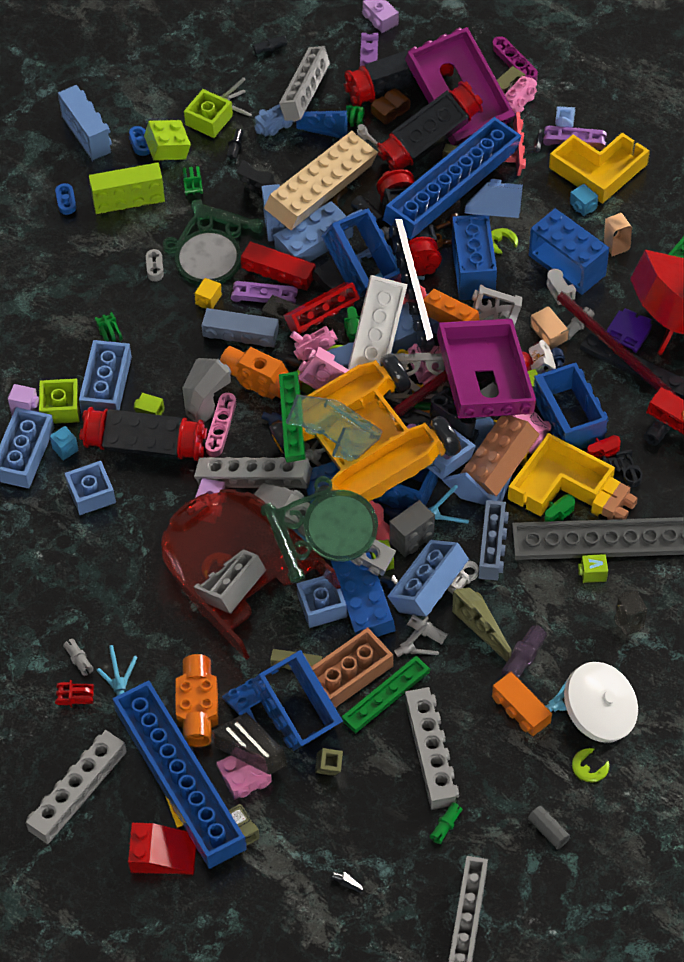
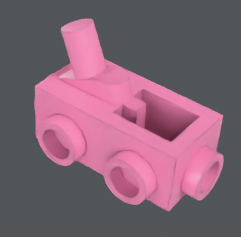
M521 76L505 94L514 113L522 112L524 105L534 99V94L537 92V82L533 78Z
M327 326L310 335L305 334L303 337L295 331L290 335L296 341L294 343L296 348L294 353L298 360L302 359L303 361L309 360L307 357L312 349L317 350L318 347H321L324 350H328L336 344L335 341L338 339L333 329L329 331Z

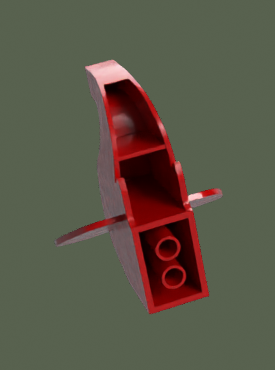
M645 250L630 280L641 305L656 321L667 328L657 352L661 356L673 332L684 334V258Z

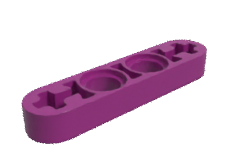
M496 37L493 40L494 52L510 68L513 66L526 74V77L537 81L538 71L506 38ZM512 53L514 56L508 57L506 54ZM521 63V64H523L524 66H523V67H517L516 64Z

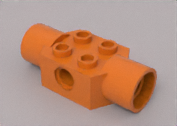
M232 346L225 349L220 361L228 365L231 370L230 375L236 377L244 388L251 389L263 397L273 399L276 396L281 399L279 374L289 373L282 361L252 347L245 352ZM299 380L300 390H301L302 381Z
M200 654L185 657L183 659V675L176 678L177 726L183 728V737L190 747L209 745L211 743V728L218 725L217 677L211 675V659Z

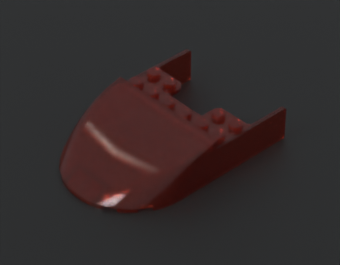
M222 489L218 493L210 495L205 493L190 500L172 516L169 521L170 525L162 536V557L170 573L202 616L206 617L246 660L250 657L243 641L232 630L250 617L252 610L245 600L275 577L282 584L291 585L312 569H317L337 590L341 588L335 570L292 528L283 525L279 515L262 499L249 492L242 493L236 492L235 489ZM244 549L258 555L266 571L231 613L207 604L197 594L194 586L198 583L200 585L209 579L208 575L212 572L216 574L225 567L224 563Z

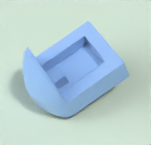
M557 107L556 126L573 128L575 108Z

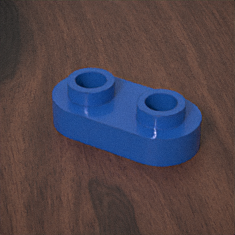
M135 126L129 131L130 142L136 154L146 156L150 154L144 137L146 130L143 127Z
M65 183L58 185L55 192L59 211L65 215L72 214L76 210L73 188Z

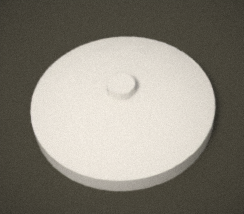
M589 662L578 667L570 674L564 689L565 705L571 720L583 734L593 740L609 743L625 737L632 731L637 721L638 704L632 686L621 672L605 663Z

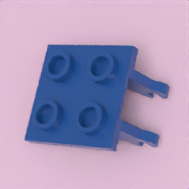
M249 679L243 685L231 689L222 698L239 715L245 713L252 728L257 730L259 726L250 708L259 702H264L260 694L257 695L252 687L253 679ZM267 712L269 718H271L273 721L274 717L272 716L271 712Z

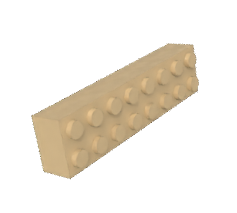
M351 131L272 192L264 209L288 229L292 230L371 167L378 152Z

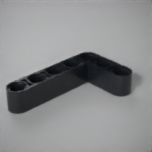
M493 371L475 372L480 391L493 382L497 386ZM450 386L431 398L429 415L432 419L436 416H442L453 429L466 439L474 436L476 417L458 418Z

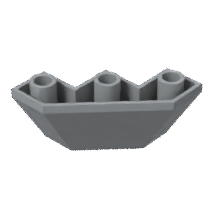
M198 358L183 386L186 416L193 422L203 420L204 423L214 417V393L231 383V370L228 365L223 364L219 359Z

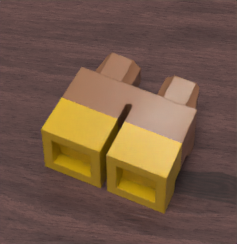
M610 477L592 502L591 513L596 516L601 514L607 517L608 520L626 519L629 511L622 507L625 505L633 509L637 504L638 498L630 493V487Z

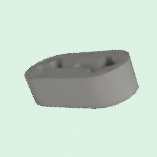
M157 249L148 251L146 253L147 276L151 281H159L164 275L162 254ZM153 269H157V273H156V274H153V273H154Z

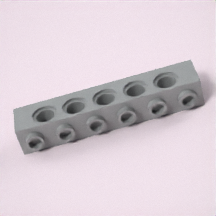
M325 46L309 47L279 103L285 121L301 120L330 64Z
M284 457L199 458L194 477L199 486L202 478L225 482V488H259L263 483L275 484L281 488H308L313 469L308 458L306 460L286 463Z
M291 493L280 512L279 519L283 525L290 528L294 527L298 529L301 535L309 537V519L316 507ZM298 514H303L306 516L307 519L304 521H300L297 519L296 516ZM371 537L362 550L347 557L351 558L354 564L369 568L368 570L372 574L383 576L396 550ZM373 552L376 558L369 559L366 553Z
M429 687L406 691L405 703L431 810L450 807L452 802L456 803L459 791L457 785H453L452 779L455 778L452 766L449 767L448 765L450 755L448 748H444L443 745L445 734L443 730L439 729L438 724H441L439 712H435L434 709L437 706L435 695H431ZM426 710L427 713H421L419 711ZM425 728H431L432 730H431V731H425L424 729H425ZM435 746L436 749H429L428 747ZM439 764L441 767L436 768L432 765ZM443 782V783H445L446 785H444V786H439V785H437V783Z
M107 730L94 739L93 745L82 753L76 765H72L63 780H59L56 783L51 794L42 799L39 808L29 814L26 821L28 831L49 844L127 752L125 742ZM101 753H105L102 757L98 756ZM88 768H92V769H93V770L90 771V772H85V770L88 769ZM73 784H80L78 787H71ZM66 799L65 802L58 803L59 800ZM49 814H52V815H53V816H52L51 818H49V819L44 818L45 816H47V815H49Z
M472 856L466 857L449 962H472L488 859Z

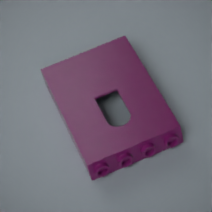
M468 27L464 29L458 28L452 34H444L433 42L430 40L419 48L413 47L408 50L405 61L428 103H431L445 91L449 90L440 73V67L446 63L455 67L462 82L467 81L471 85L473 93L479 95L483 101L481 104L483 112L475 114L471 117V122H468L448 138L451 145L457 146L462 144L493 117L504 124L512 122L515 113Z
M512 319L439 323L437 339L458 418L534 413L536 398ZM493 371L499 391L498 396L488 398L481 394L475 372Z

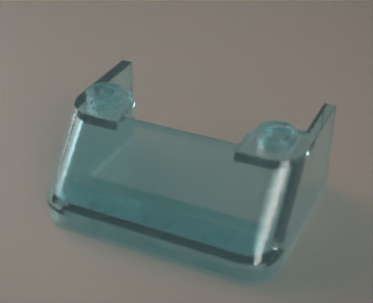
M296 395L286 423L289 425L304 427L305 431L311 435L323 434L336 443L332 456L344 458L348 461L358 459L380 439L383 432L337 400Z

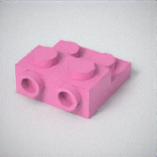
M318 347L317 350L312 349L307 357L309 360L307 362L303 361L298 368L300 371L299 380L316 390L349 370L333 361L335 356L321 347Z
M254 745L216 762L234 799L246 797L250 792L258 788L263 789L272 782L271 774Z

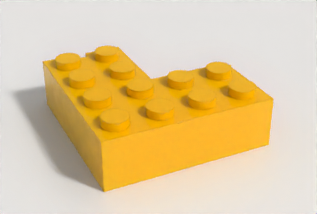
M621 133L600 152L575 135H571L550 153L549 168L577 187L585 184L598 195V201L603 204L648 164L649 150L639 143H636L634 148V140L624 133Z
M548 433L509 485L508 500L522 507L525 504L527 510L540 517L560 490L592 506V502L610 477H614L615 467Z

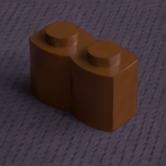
M397 88L387 91L384 97L375 99L371 104V114L384 124L392 122L397 116H401L410 109V99Z

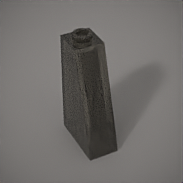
M247 712L212 730L214 743L218 749L269 775L287 766L284 750Z

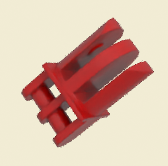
M613 435L600 441L596 438L595 443L587 447V453L602 460V456L607 458L615 455L620 450V437Z
M72 680L70 682L57 683L58 691H56L57 699L55 704L70 705L71 708L73 704H93L94 684H72Z

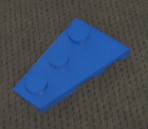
M347 111L304 112L301 120L296 121V129L343 138L348 134Z

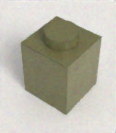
M325 748L318 751L315 773L334 776L340 773L343 751Z

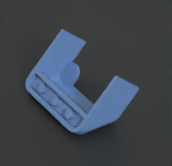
M491 179V182H487L467 202L465 213L519 218L523 185L501 183L499 179Z
M476 417L475 429L479 430V435L474 443L475 451L496 424L491 417ZM467 472L447 476L442 481L450 489L457 485L458 488L454 493L459 498L486 505V500L503 502L511 477L497 496L487 493Z

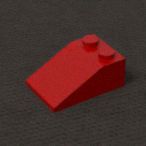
M132 823L128 859L131 873L194 874L196 846L187 831L153 823Z

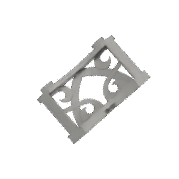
M480 285L479 289L475 290L472 296L474 301L472 308L478 309L481 312L479 320H483L493 315V320H497L498 313H501L500 317L512 319L515 326L522 307V297L517 295L514 297L486 288L483 285ZM483 296L495 298V307L491 308L492 303L489 299L487 300L488 304L483 306ZM500 300L511 303L512 305L499 306Z
M441 353L393 354L405 370H409L407 364L412 363L414 365V369L407 373L408 376L418 371L421 362H425L428 371L433 375L437 376L445 370ZM438 363L439 368L437 370H441V372L434 371L432 364ZM410 379V389L416 392L420 387ZM447 382L444 385L442 384V386L440 385L437 389L438 393L443 390V386L449 387ZM409 390L398 394L388 391L384 398L401 403L402 400L412 394H408ZM430 394L425 399H431L436 394Z

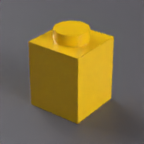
M204 278L195 292L196 305L201 308L213 309L222 295L221 284Z

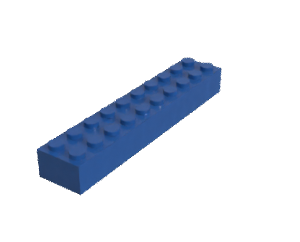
M493 117L388 203L383 220L392 225L395 219H402L406 236L411 240L518 150L522 135Z
M334 462L312 468L309 487L305 489L310 504L315 507L319 505L315 497V490L322 485H327L331 488L328 481L340 471ZM370 552L366 553L367 557L372 559ZM328 554L346 603L347 613L355 636L367 627L376 637L396 631L378 575L372 574L368 570L369 568L363 565L354 564L351 558L347 556L339 557Z
M150 681L112 698L118 717L208 868L210 869L247 850L243 833Z

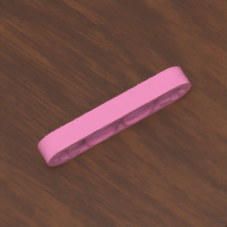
M224 393L218 400L205 443L206 453L211 457L219 456L225 445L236 408V398L232 393ZM227 400H230L231 402H228L227 408H225V403ZM222 414L228 416L225 420H220L218 417ZM217 429L224 431L221 435H215L213 432ZM214 441H216L217 447L211 449L214 446Z

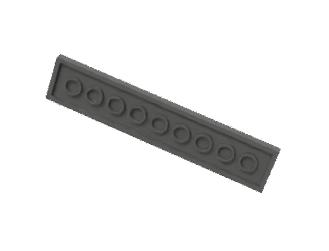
M684 517L512 523L515 560L582 558V556L604 554H606V557L684 555Z

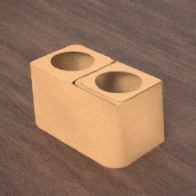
M622 213L606 218L604 244L609 247V252L612 256L628 251L631 247L632 226Z
M549 306L531 315L532 329L548 344L550 350L568 340V328Z

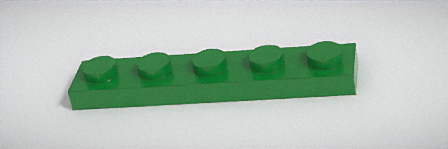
M415 656L342 716L343 722L356 734L429 674L430 668Z

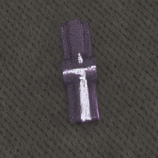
M532 625L523 640L517 642L510 659L502 669L504 676L512 672L519 679L527 665L530 666L533 663L539 647L547 637V633L542 627Z

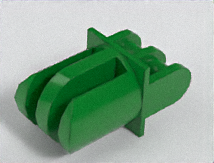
M346 105L347 124L350 122V127H354L355 123H357L358 127L360 123H363L365 108Z
M196 166L197 177L193 174V167H189L190 177L188 178L186 167L183 168L185 196L189 193L195 195V193L201 192L203 194L199 166Z
M353 306L348 307L347 318H344V330L351 343H354L360 316L357 315L356 308Z
M112 312L107 316L102 315L101 318L95 317L96 325L104 341L109 342L108 333L111 342H116L114 331L119 341L123 340L116 323V318Z
M565 494L555 503L550 501L549 509L545 511L544 522L563 521L564 518L574 511V497L570 494Z

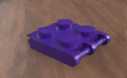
M625 308L623 312L619 310L606 331L616 338L615 340L619 341L620 345L622 344L637 353L652 329V319L643 315H639L636 318V312Z

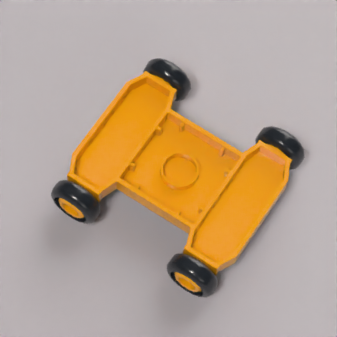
M391 353L384 355L380 359V365L376 360L357 365L301 399L304 441L316 438L340 470L328 481L331 488L327 485H322L315 490L318 504L332 497H348L365 505L371 500L381 497L386 491L404 480L417 475L419 471L431 465L438 455L442 457L446 454L453 457L461 451V443L452 426L444 417H434L430 420L429 427L426 423H423L422 425L407 428L383 396L388 391L393 393L396 390L399 393H404L411 387L408 374L395 355ZM276 420L269 425V432L285 457L282 421Z

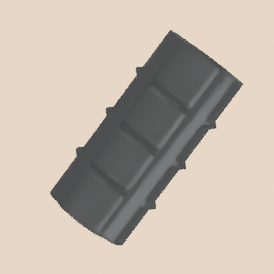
M542 806L537 807L529 815L528 818L535 825V828L557 849L565 845L570 839V835L564 830V827H561Z

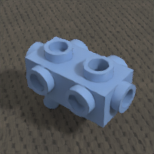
M279 104L268 111L260 110L259 115L255 117V130L258 134L262 133L265 137L268 135L274 136L279 129L283 127L289 128L294 121H285Z

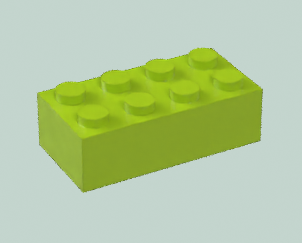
M159 163L89 175L96 214L165 201Z

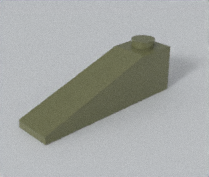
M471 588L455 589L453 591L452 612L506 662H509L512 650L481 594L474 592Z

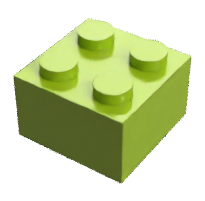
M204 89L200 91L184 110L186 126L213 138L233 116L231 101Z
M148 121L144 137L153 161L186 160L191 144L182 121Z
M78 380L40 381L39 412L52 415L54 424L79 422L80 391Z

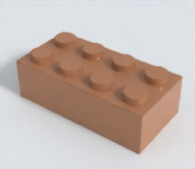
M510 415L501 416L461 473L467 472L487 493L497 496L540 434L528 421Z
M367 627L311 668L336 708L393 667V654Z

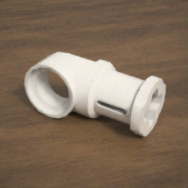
M467 561L464 568L453 580V583L447 588L448 591L453 594L455 589L464 588L466 584L475 580L479 572L478 565L473 561ZM471 567L475 570V573L468 575L464 570Z

